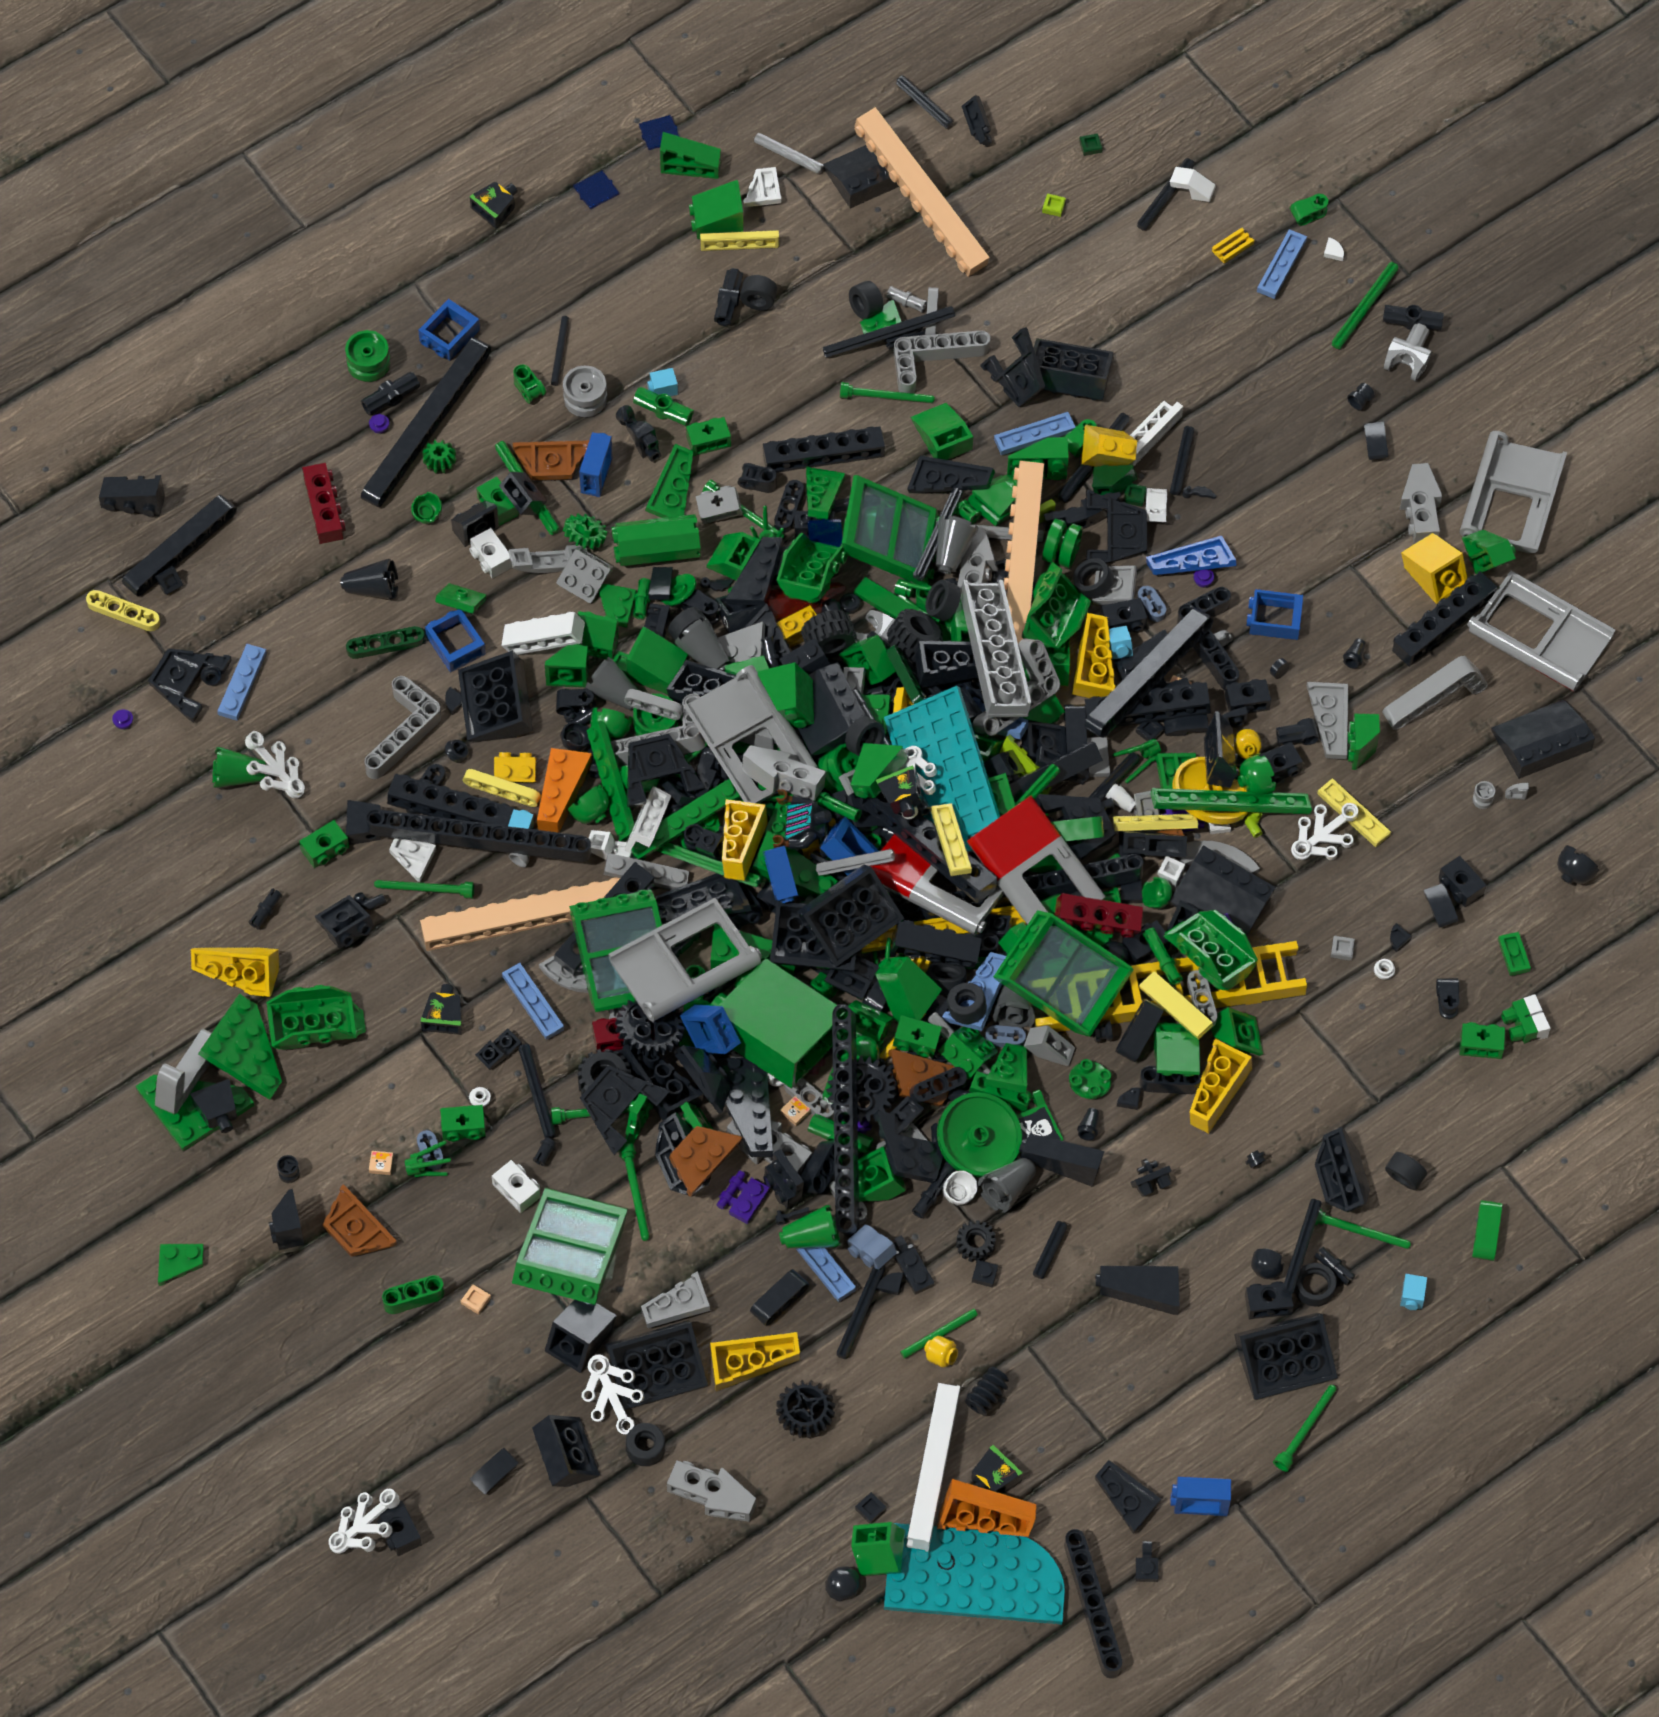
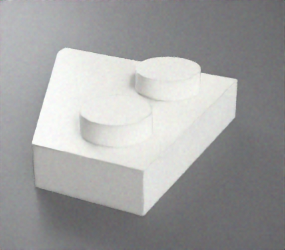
M776 167L756 169L748 194L744 198V207L781 203Z
M394 838L389 851L418 882H421L436 851V845L428 842Z

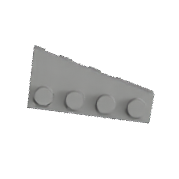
M1307 682V690L1325 757L1347 759L1348 684Z

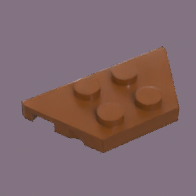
M589 440L513 443V450L532 480L572 479L584 459Z
M894 1049L888 1052L889 1057H892L894 1065L893 1074L897 1080L899 1096L905 1098L907 1096L910 1097L909 1092L913 1085L954 1068L952 1065ZM959 1075L948 1078V1082L957 1080ZM935 1079L933 1083L934 1088L941 1091L943 1084L940 1080ZM928 1088L919 1090L917 1095L922 1096V1094L929 1092ZM950 1091L923 1103L941 1106Z
M696 1126L670 1154L669 1159L673 1167L677 1169V1175L684 1182L687 1194L690 1197L741 1143L742 1137Z
M343 1184L340 1187V1193L336 1201L331 1206L330 1213L323 1223L326 1231L351 1257L396 1246L397 1241Z

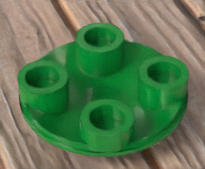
M1084 1059L1071 1070L1069 1084L1071 1089L1080 1097L1097 1099L1105 1095L1110 1089L1111 1072L1099 1063Z

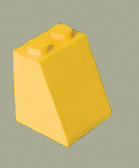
M1085 425L1082 453L1083 465L1095 467L1102 465L1119 466L1129 465L1136 460V439L1124 431Z
M1434 533L1401 552L1404 568L1436 604L1441 599L1449 597L1456 587H1461L1467 580L1463 553Z

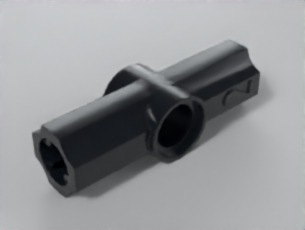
M736 268L726 271L723 286L719 289L714 322L721 326L731 324L735 307L739 303L743 273Z
M1385 305L1383 322L1404 325L1409 330L1412 329L1414 324H1422L1428 329L1441 330L1444 313L1422 310L1418 305H1410L1407 308Z
M410 371L393 382L391 380L383 382L376 392L361 400V405L364 411L371 416L388 405L393 407L399 404L403 396L420 387V382L417 376Z

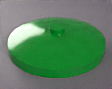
M974 1092L958 1097L946 1107L938 1122L937 1141L942 1155L954 1169L966 1171L972 1174L973 1177L981 1178L983 1175L1015 1160L1022 1143V1130L1015 1112L1006 1102L991 1094Z

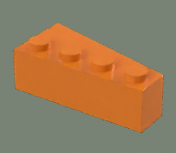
M551 748L537 817L538 830L560 832L569 814L568 808L575 802L578 791L583 786L588 771H590L592 753Z
M952 1479L938 1514L937 1529L953 1527L958 1531L975 1529L981 1533L998 1531L999 1534L1029 1537L1036 1519V1504Z

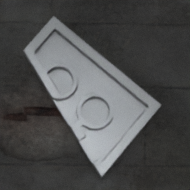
M760 622L718 637L729 659L728 664L763 656L764 653L760 639L765 637V623Z

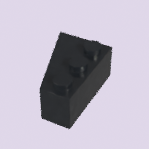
M155 475L154 479H145L144 476H138V479L128 480L127 476L104 477L99 494L101 508L108 511H124L128 514H144L149 517H160L165 499L161 475Z

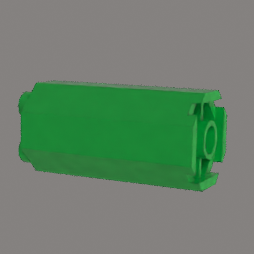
M696 515L615 523V527H611L614 544L617 543V546L613 547L616 563H620V566L701 557L699 530L696 528Z

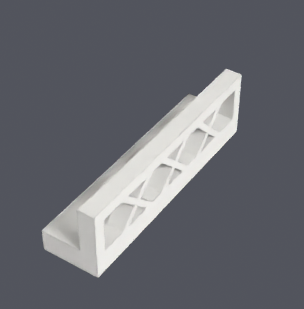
M1163 401L1137 427L1130 436L1134 439L1137 436L1143 437L1137 442L1136 460L1129 465L1135 466L1182 417L1183 405L1176 402L1171 406ZM1163 409L1167 410L1168 412L1160 418V412ZM1149 423H1156L1150 430L1147 429Z
M654 786L652 787L646 798L647 802L643 804L625 846V851L630 853L636 841L650 847L671 798L670 794Z

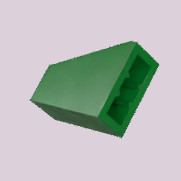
M863 744L850 784L856 796L861 798L877 797L881 789L876 780L899 771L906 763L908 756L903 746Z

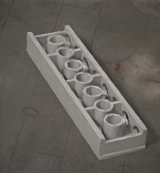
M963 580L960 598L987 717H1028L1032 702L1004 582L999 580L998 583H968V580Z

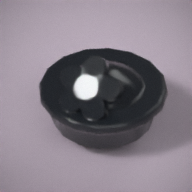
M455 739L446 743L445 752L453 762L462 763L467 758L468 748L464 742Z

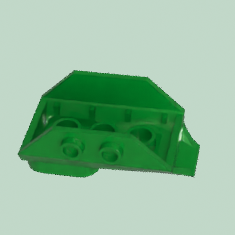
M800 533L783 553L777 582L784 594L789 598H797L809 603H815L822 599L829 590L830 580L838 573L841 565L845 564L849 555L844 551L842 544L840 547L811 541L804 533Z
M1051 562L1047 572L1040 575L1033 590L1034 601L1027 615L1022 638L1040 640L1045 648L1052 647L1058 649L1081 628V623L1088 613L1091 601L1079 592L1062 573L1063 570L1054 562Z
M1217 910L1198 912L1188 920L1182 921L1164 933V937L1199 967L1198 970L1201 976L1219 990H1229L1246 979L1258 961L1245 933Z
M333 986L295 987L267 1001L271 1046L276 1049L303 1048L315 1042L329 1043L334 1040L353 1039L366 1032L363 1010L352 1001L351 993Z

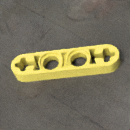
M93 590L86 596L89 609L146 631H155L160 626L159 615L153 610L98 590ZM97 598H99V601H96L95 603L92 602V600H96ZM111 604H118L120 606L116 611L108 609ZM134 610L138 612L136 617L130 618L127 616L129 611ZM152 618L154 619V622L151 621L150 623H147V620L150 621Z
M468 769L463 777V782L472 788L530 807H536L541 798V794L534 789L473 769Z

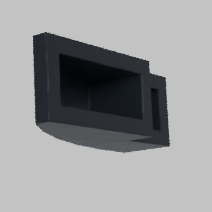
M1123 831V853L1186 857L1187 836L1146 831Z

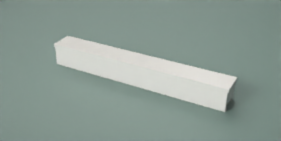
M938 1383L907 1538V1547L929 1552L960 1395L959 1385L953 1386Z

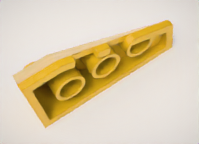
M192 948L191 969L210 978L222 980L231 987H238L249 995L270 997L279 972V949Z

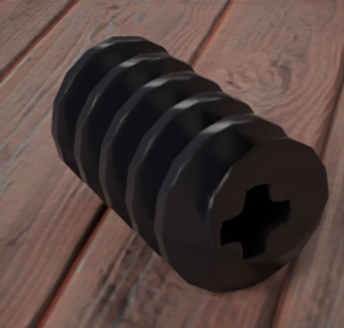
M990 1367L988 1373H985L982 1379L977 1382V1386L972 1388V1392L967 1394L965 1403L974 1412L986 1416L987 1412L984 1408L991 1410L992 1405L990 1401L993 1403L998 1402L994 1395L1002 1397L1003 1393L1000 1388L1008 1390V1386L1005 1383L1009 1382L1008 1377L999 1369Z

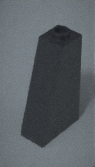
M1029 1133L1027 1140H1022L1019 1151L1022 1152L1021 1158L1032 1160L1035 1166L1093 1187L1104 1155V1151L1031 1133Z
M1100 1266L1099 1274H1095V1286L1100 1288V1295L1173 1315H1178L1179 1313L1178 1266Z

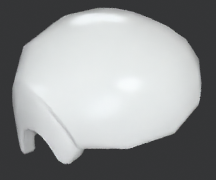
M955 1171L947 1178L943 1185L944 1196L950 1203L955 1205L967 1204L977 1193V1181L972 1174L966 1171Z

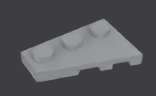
M697 1271L691 1275L690 1279L683 1283L682 1281L675 1285L674 1289L666 1294L662 1293L642 1305L641 1310L647 1328L710 1311V1305Z

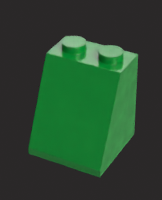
M738 180L692 196V204H689V214L694 216V220H691L692 232H696L697 239H700V234L743 232V208Z
M643 627L626 659L627 677L632 682L668 695L666 689L686 660L689 661L688 654L653 631Z
M794 662L758 671V676L776 710L795 728H803L814 723L813 679Z
M909 957L885 958L881 961L879 969L875 973L893 1018L897 1023H899L901 1015L921 1020L942 990Z

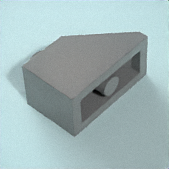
M1048 1025L1030 1028L1024 1047L1037 1057L1065 1066H1069L1075 1050L1072 1044Z

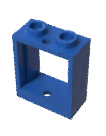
M448 299L418 330L419 341L423 346L434 350L441 358L444 357L451 361L469 340L480 331L479 319ZM446 317L464 327L449 344L431 333Z
M592 432L579 471L581 493L596 497L601 496L613 458L612 436Z
M1255 589L1254 597L1249 598L1248 609H1252V614L1247 616L1246 626H1250L1249 634L1298 640L1303 595ZM1258 605L1293 609L1291 626L1256 622Z
M462 610L450 611L444 617L433 620L425 626L427 639L450 673L486 655L484 642ZM461 623L473 642L449 654L436 634Z
M846 817L831 827L820 847L832 861L879 851ZM856 869L847 870L843 872L848 876Z
M785 846L762 851L775 900H780L782 903L793 901V896L798 895Z
M694 1005L680 1015L695 1047L703 1049L705 1053L726 1054L741 1043L723 1006Z
M1177 1477V1483L1172 1484L1170 1505L1174 1506V1514L1228 1516L1231 1501V1479Z

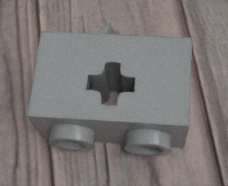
M724 486L718 491H704L699 496H696L700 518L704 524L743 514L739 495L735 487Z

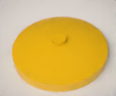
M1195 757L1182 763L1177 769L1172 783L1173 789L1246 791L1240 787L1238 780L1233 781L1231 788L1207 784L1205 757ZM1186 810L1189 814L1202 821L1220 825L1238 822L1248 814V812Z

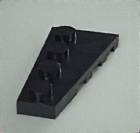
M920 456L907 490L909 493L952 491L954 488H959V490L989 489L995 470L991 467Z
M763 537L726 597L727 604L766 605L784 544L782 537Z

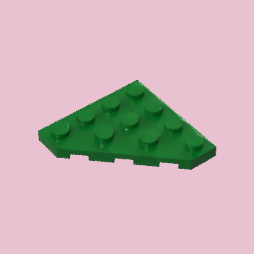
M239 994L200 1049L198 1055L270 1100L282 1080L258 1006Z
M152 1075L136 1085L138 1093L183 1152L219 1129V1126L208 1128L194 1107L191 1093L217 1083L198 1081L177 1114H172L155 1106L158 1075ZM231 1085L238 1117L255 1105L243 1087Z

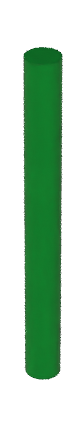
M974 1308L903 1349L900 1351L904 1359L924 1348L926 1343L935 1336L943 1337L977 1317L976 1310Z

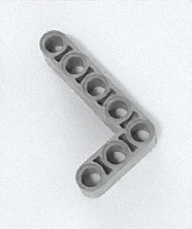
M969 331L898 338L894 343V361L899 392L915 393L916 370L914 362L985 356L990 351V335L986 331Z
M1022 639L1018 647L1022 662L1030 678V681L1027 682L1032 702L1030 711L1055 694L1060 688V681L1042 641ZM984 711L974 719L973 729L978 734L994 735L1020 717H987V712Z
M1460 656L1385 707L1383 714L1392 729L1397 730L1463 685L1472 694H1478L1487 688L1488 683L1479 669L1466 656Z
M398 676L392 681L393 696L412 714L366 756L364 761L366 774L371 779L382 777L441 721L439 703L405 676Z
M695 693L687 695L683 699L682 706L700 698V696ZM684 708L683 726L615 740L611 742L617 766L621 768L628 765V745L630 742L670 734L681 752L686 754L702 750L705 747L706 741Z
M202 1029L176 1068L166 1063L163 1064L157 1076L155 1106L172 1114H177L210 1064L209 1061L199 1056L198 1053L212 1032Z

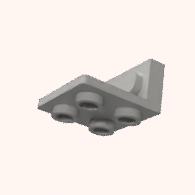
M577 547L556 583L586 602L592 603L605 578L611 573L613 566L583 548Z

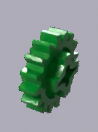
M577 513L576 517L570 515V518L566 519L563 528L564 536L570 537L569 542L574 541L576 542L575 546L580 545L584 549L586 546L593 549L594 545L599 548L601 544H604L607 531L605 530L606 526L601 525L602 521H595L594 516L589 517L587 514L581 516L579 513Z

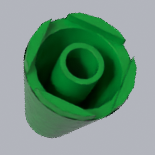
M223 747L215 748L214 754H217V759L213 761V788L261 782L262 779L269 776L259 772L256 775H251L246 769L251 761H257L259 764L266 765L264 760Z
M825 1205L782 1227L783 1232H779L781 1244H786L787 1248H831L841 1246L838 1241L840 1238L835 1224V1217L831 1215V1211H833L831 1205Z

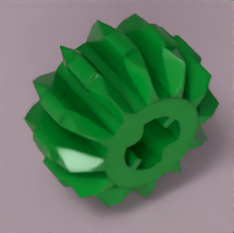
M434 440V444L428 443L427 449L423 450V463L427 465V469H434L435 474L439 470L445 473V469L451 470L452 464L456 462V450L452 448L451 443L445 444L444 440L440 443Z

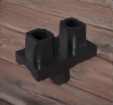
M1145 1158L1141 1160L1142 1167L1137 1168L1136 1171L1138 1175L1144 1172L1146 1175L1130 1182L1133 1188L1137 1187L1138 1192L1143 1197L1154 1192L1149 1182L1153 1179H1156L1160 1189L1171 1185L1169 1173L1172 1170L1170 1166L1153 1172L1152 1169L1158 1167L1157 1162L1149 1163Z

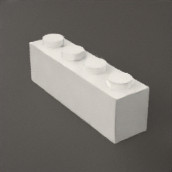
M567 612L561 615H550L544 618H533L528 621L506 624L501 646L508 652L513 650L518 655L582 643L585 622L575 612Z

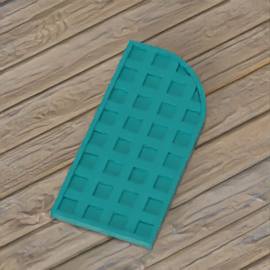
M955 686L884 717L892 745L903 746L904 750L910 746H917L922 751V758L927 763H933L936 766V775L927 777L923 769L916 765V772L925 780L933 781L936 787L935 792L931 795L925 794L921 788V794L924 795L930 807L952 803L966 851L970 853L974 851L966 841L997 820L1000 815L960 687ZM931 812L924 816L927 820L934 823Z
M894 1523L905 1530L901 1573L887 1574L884 1610L1062 1625L1065 1593L1062 1574L1050 1554L1033 1540L1025 1536L1003 1535L996 1531L981 1533L979 1530L965 1529V1531H958L956 1528L945 1527V1529H937L934 1526L929 1552H926L925 1550L907 1547L910 1524ZM952 1555L955 1559L954 1567L950 1570L941 1569L937 1564V1560L943 1568H949L953 1564Z

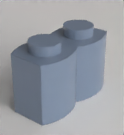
M866 1224L847 1240L849 1253L854 1258L859 1257L869 1268L874 1267L879 1270L897 1253L894 1244L887 1237L879 1234Z

